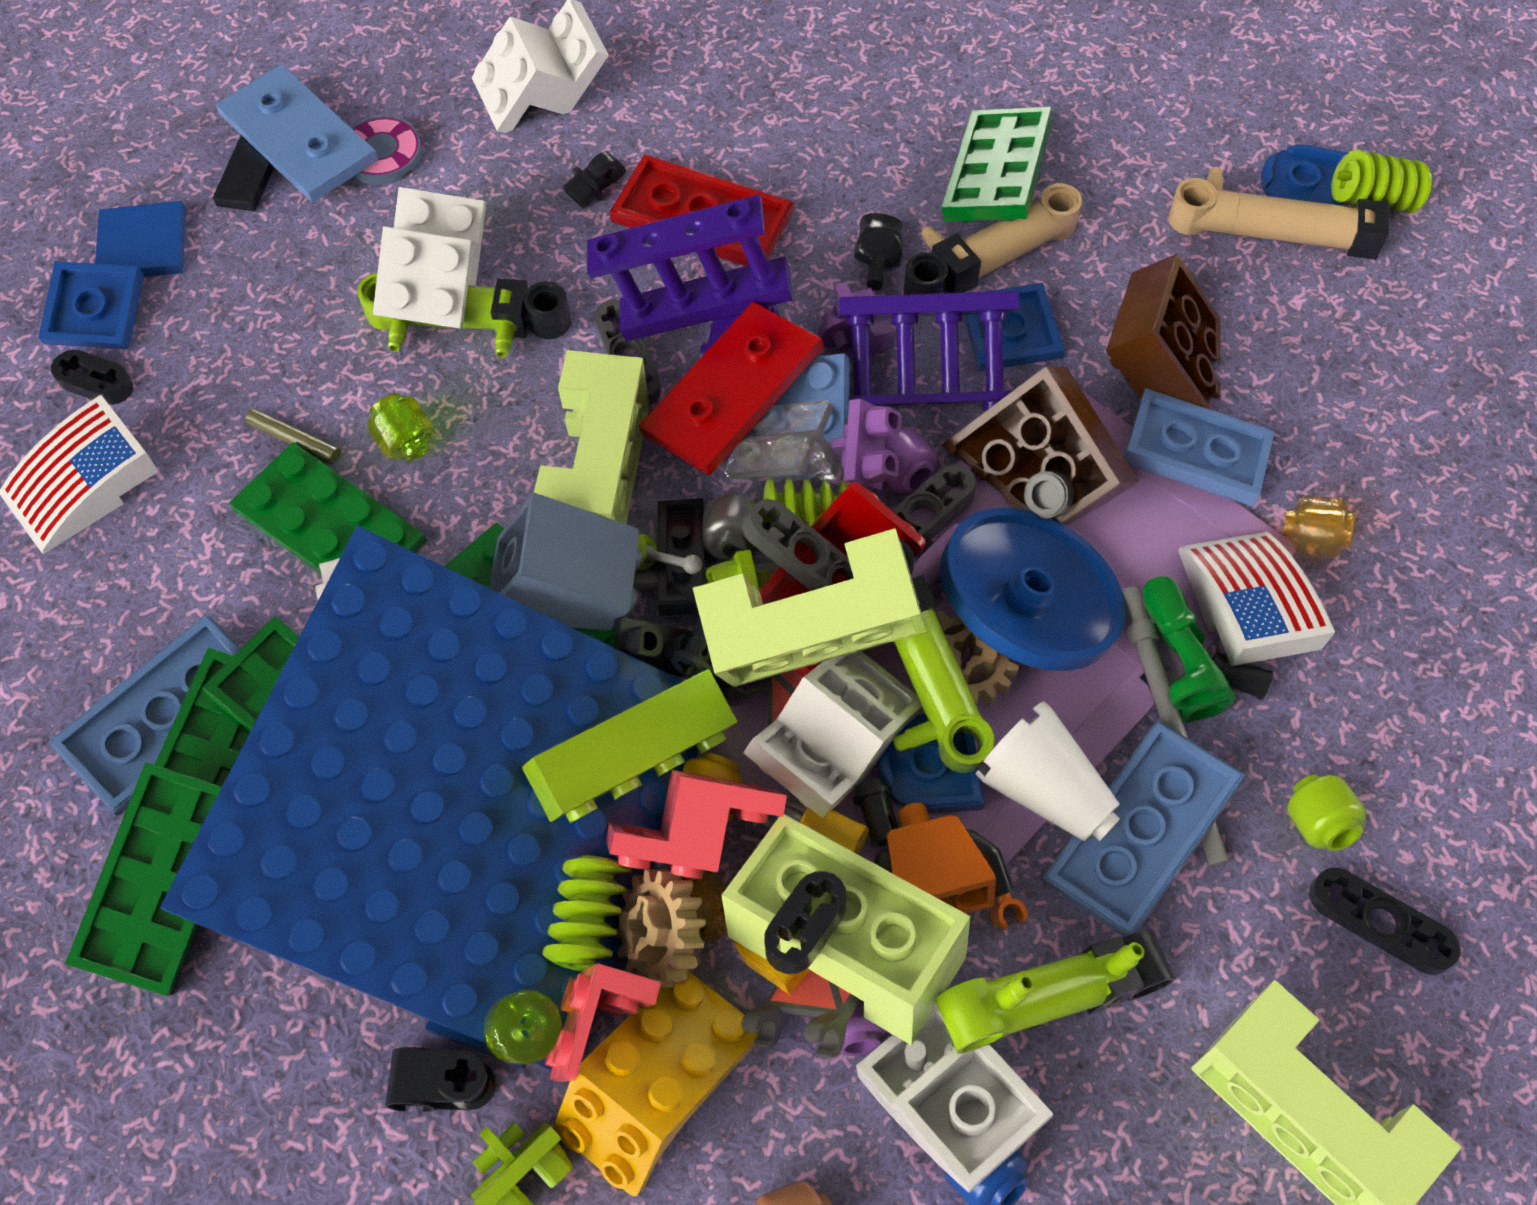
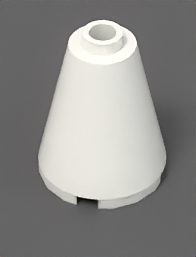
M1043 701L1033 708L1040 716L1038 718L1034 717L1030 723H1027L1022 718L983 761L989 767L978 769L975 774L984 784L1085 842L1093 835L1100 842L1120 820L1114 813L1120 803L1054 710Z

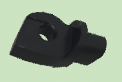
M604 151L597 154L590 161L586 169L582 170L576 166L572 170L574 177L562 187L577 204L584 208L595 198L599 201L604 199L605 196L602 190L619 180L626 173V169L611 153Z

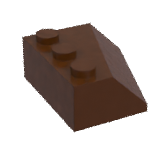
M1178 254L1133 272L1106 349L1110 363L1114 368L1121 371L1140 399L1145 388L1212 410L1210 407V397H1220V382L1215 378L1211 364L1213 361L1220 360L1219 315Z
M1045 366L941 445L949 453L957 455L971 467V471L982 481L987 480L1005 496V500L1016 509L1030 511L1024 500V490L1032 476L1045 471H1057L1064 474L1070 480L1074 489L1073 503L1066 513L1051 518L1064 526L1105 505L1139 481L1067 367Z

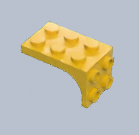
M687 969V980L685 982H674V987H661L655 1005L642 1009L638 1008L637 1014H630L581 1062L575 1081H570L554 1123L556 1132L562 1138L561 1140L567 1148L573 1152L581 1153L601 1170L604 1178L612 1186L625 1190L631 1196H637L643 1190L652 1170L672 1139L699 1106L755 1046L754 1039L760 1033V1030L757 1033L745 1032L741 1025L745 1015Z

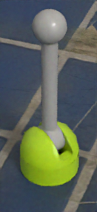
M639 533L637 548L641 549L642 557L637 571L649 569L656 561L681 566L690 574H695L701 570L702 561L698 556L688 555L684 558L658 552V546L655 541L648 535Z

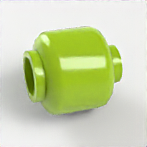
M1312 774L1304 777L1294 786V794L1287 804V813L1303 838L1312 847L1336 852L1351 846L1362 836L1364 832L1363 825L1366 821V809L1341 777Z

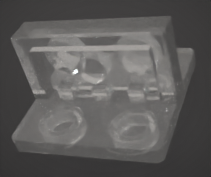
M828 400L773 405L734 448L723 470L724 474L728 479L756 478L758 482L766 483L768 478H773L774 483L785 482L786 479H791L792 481L836 479L842 465L822 434L833 411L832 405Z

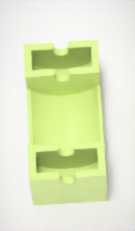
M567 350L558 390L562 408L573 409V412L566 411L565 415L568 436L580 437L573 469L540 465L534 493L627 524L644 438L638 425L649 413V399L643 358Z
M896 529L844 543L853 579L763 605L760 592L754 585L751 586L750 581L743 573L694 587L693 592L714 673L731 686L736 687L927 632L904 550Z
M787 815L779 816L722 894L728 937L768 960L764 943L765 931L799 881L815 871H826L835 874L842 880L846 888V912L842 921L808 969L864 1001V1018L912 1046L934 1010V999L939 995L940 991H946L966 959L971 916ZM825 892L820 898L811 895L812 910L809 915L812 916L822 903L831 905V894ZM801 928L790 941L780 938L781 952L786 953L791 947L801 950Z
M1276 980L1272 981L1241 1011L1190 1069L1335 1205H1416L1462 1147L1414 1104L1399 1111L1393 1118L1390 1116L1380 1122H1376L1296 1049V1046L1318 1023L1319 1019Z

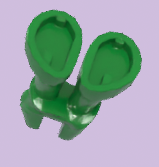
M1165 576L1150 579L1143 588L1144 608L1161 632L1167 645L1180 657L1185 671V675L1175 681L1168 689V697L1172 707L1179 710L1182 722L1185 724L1215 717L1229 708L1235 701L1234 692L1224 674L1202 646L1206 639L1205 634L1198 627L1196 616L1189 609L1178 584Z

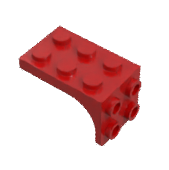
M857 482L850 483L810 526L846 556L848 555L844 543L894 528L899 539L907 543L912 549L914 557L921 553L926 546L924 538L916 532L910 523L898 517L879 500L875 493ZM798 543L794 546V553L799 561L804 564H814L815 555L807 545ZM780 566L776 568L759 590L763 605L810 591ZM836 573L832 576L833 584L849 580L842 574ZM822 662L798 668L794 671L803 678Z

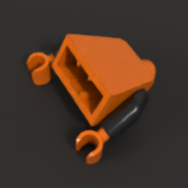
M911 803L899 810L897 816L901 827L892 829L886 834L887 849L876 855L874 864L965 914L992 907L990 911L991 921L1001 930L1008 929L1007 922L1003 917V910L1006 906L1011 907L1015 911L1019 923H1023L1026 920L1027 908L1021 901L1011 897L1010 892L1014 887L1002 853L996 845L973 829H966L957 816L947 815L930 819L927 808L923 803Z

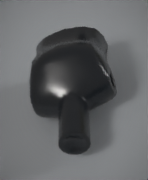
M869 213L865 214L859 222L860 233L855 245L854 258L868 264L867 287L872 288V290H880L884 284L885 267L899 266L901 261L902 222L898 218L887 214Z

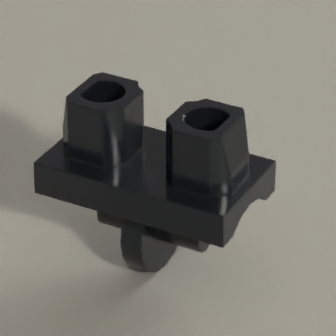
M625 617L615 618V649L678 679H688L674 668L671 658L676 651L684 649L693 635V631Z

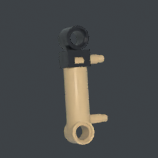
M1056 183L1049 185L1043 190L1040 200L1034 202L1032 199L1027 219H1016L1014 221L999 220L965 239H962L957 233L944 239L931 226L923 228L921 236L932 250V253L921 252L908 260L905 269L903 295L945 293L946 290L948 293H964L976 287L980 277L1051 240L1069 238L1074 234L1082 206L1081 194L1073 186Z

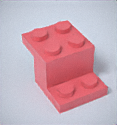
M671 770L661 829L654 830L609 822L606 845L610 854L618 858L619 865L648 870L650 869L651 861L666 863V866L671 868L672 874L702 879L704 870L718 872L729 813L736 815L735 818L767 824L768 814L783 817L787 795L771 787Z

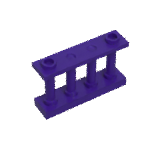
M760 194L587 240L588 276L590 279L611 274L623 295L620 298V332L626 342L740 314L752 302L765 308L793 301L790 267L786 257L783 256L767 261L757 237L765 234L763 205ZM739 241L750 265L724 271L714 247ZM696 252L707 276L682 282L671 258ZM653 263L665 287L641 293L629 269Z
M1019 291L839 297L837 300V319H847V326L852 327L854 396H849V400L863 399L875 406L982 402V411H987L1012 392L1004 391L1002 321H1007V313H1013L1019 309ZM980 314V322H985L986 392L960 393L958 323L963 322L962 315ZM919 316H936V323L940 324L942 393L916 394L914 324H918ZM891 317L892 325H896L898 395L872 396L870 326L874 325V318Z

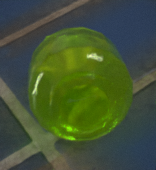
M393 393L381 398L370 408L369 413L371 416L367 422V430L388 459L397 460L404 457L407 462H412L428 452L430 447L427 443L433 437L435 428L414 397Z
M519 990L500 997L491 1005L485 1017L483 1034L487 1047L496 1058L508 1064H532L543 1060L555 1049L561 1033L562 1020L557 1006L548 996L536 990ZM526 1016L525 1024H520L523 1017ZM521 1030H526L529 1037L524 1036Z

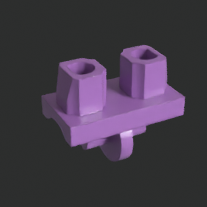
M846 282L834 285V292L837 298L875 296L872 288L851 292ZM836 303L833 307V312H827L822 316L824 323L818 329L817 336L822 338L824 347L832 348L836 346L839 352H845L850 348V345L852 347V327L847 326V319H837ZM884 319L870 326L871 365L874 364L875 354L894 346L895 333L889 320Z
M863 399L849 400L848 424L844 425L843 438L832 439L829 442V452L841 456V470L844 471V482H857L873 492L882 491V481L898 476L899 460L896 453L885 449V437L896 436L901 431L902 415L900 412L890 407L875 406Z

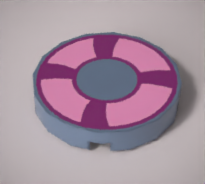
M382 116L369 118L352 128L376 151L378 157L377 162L355 175V178L359 181L374 185L395 183L403 179V175L407 174L410 170L413 172L419 166L423 156L422 143L418 132L412 124L400 118Z

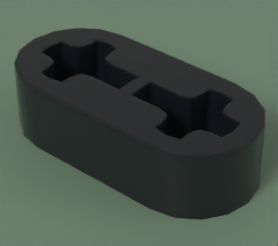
M65 351L59 354L51 364V373L61 388L91 400L102 395L109 405L119 404L125 401L133 391V381L123 366L84 351ZM79 366L82 368V370H83L84 373H85V375H84V374L78 373V372H76V371H72V372H70L68 375L66 374V372H67L69 369H71V370H76V369L79 368ZM117 379L119 383L116 386L109 384L104 388L99 380L113 383Z
M815 871L806 875L799 881L769 923L764 934L765 952L769 964L777 971L785 974H797L806 970L814 962L842 921L846 912V888L842 880L835 874L826 871ZM825 892L831 894V905L822 903L812 916L809 915L812 910L811 895L820 898ZM801 928V950L791 947L786 953L781 952L780 938L790 941Z

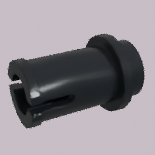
M1219 651L1215 652L1212 660L1224 674L1230 687L1255 696L1259 700L1265 697L1272 682L1273 671L1265 670L1249 663L1231 666L1226 652L1225 654Z
M882 778L867 780L855 786L857 795L853 797V802L861 807L866 826L869 828L868 833L871 846L887 845L886 834L892 829L899 828L889 798L893 791L890 786H885Z

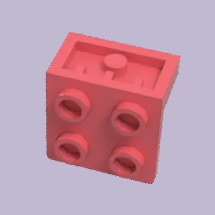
M598 963L581 971L576 979L570 978L561 1003V1010L568 1012L564 1029L561 1033L554 1032L545 1058V1065L552 1067L549 1079L557 1082L576 1080L596 1009L620 1017H627V1013L637 1014L638 1008L642 1009L656 1004L661 982Z

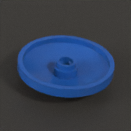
M986 509L963 520L944 547L940 562V574L949 603L971 632L1002 655L1038 669L1070 671L1084 668L1098 661L1120 636L1125 622L1126 609L1123 592L1114 572L1092 545L1063 524L1051 518H1040L1036 513L1022 509Z

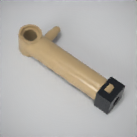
M1213 167L1209 170L1207 180L1200 178L1183 180L1176 189L1168 215L1169 223L1173 229L1186 235H1196L1203 231L1307 244L1347 250L1346 256L1374 260L1377 259L1389 235V202L1358 199L1355 207L1226 191L1223 190L1224 178L1222 176V169L1219 167Z

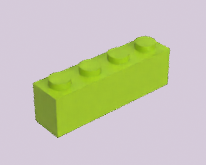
M707 669L534 756L522 769L549 821L553 822L566 815L569 822L573 823L598 809L594 800L600 796L611 792L616 800L642 786L638 776L654 769L659 777L685 763L681 754L696 746L700 754L725 742L727 739L723 731L738 721L710 669Z

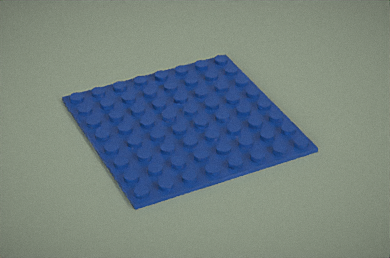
M357 525L167 892L160 909L552 1070L551 1066L545 1065V1058L554 1032L561 1033L564 1029L568 1012L561 1010L563 995L569 979H576L581 972L556 965L542 954L543 948L546 945L560 943L549 936L547 933L548 927L553 923L565 922L554 915L552 911L555 903L568 901L557 890L561 881L573 879L564 873L562 869L563 864L566 860L576 859L582 855L618 861L615 855L610 854L606 845L609 822L660 830L671 771L658 777L656 771L652 769L638 776L642 786L616 800L611 792L600 796L594 800L598 809L570 823L566 815L553 822L549 821L522 767L534 756L683 681ZM695 746L682 753L681 755L685 763L672 770L683 771L686 762L691 758L697 757L699 752L697 747ZM651 861L650 869H653L654 861ZM632 868L631 873L616 874L614 880L627 889H633L632 877L634 875H644L645 869ZM622 894L610 895V902L620 908H625L626 902ZM617 915L605 916V923L615 929L619 928V917ZM615 936L602 937L599 943L613 951V955L608 958L596 959L595 964L598 963L614 968L618 959L617 952L623 945L622 938Z

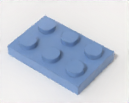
M1145 388L1123 456L1129 465L1254 507L1261 493L1275 431Z

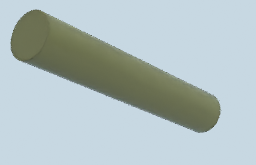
M255 408L250 409L245 416L246 424L288 444L294 442L309 454L332 465L341 454L340 448Z

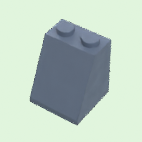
M533 492L497 537L489 588L571 628L611 630L614 627L615 618L628 617L636 605L637 590L633 589L634 574L640 565L642 557L641 549L637 548L639 529Z

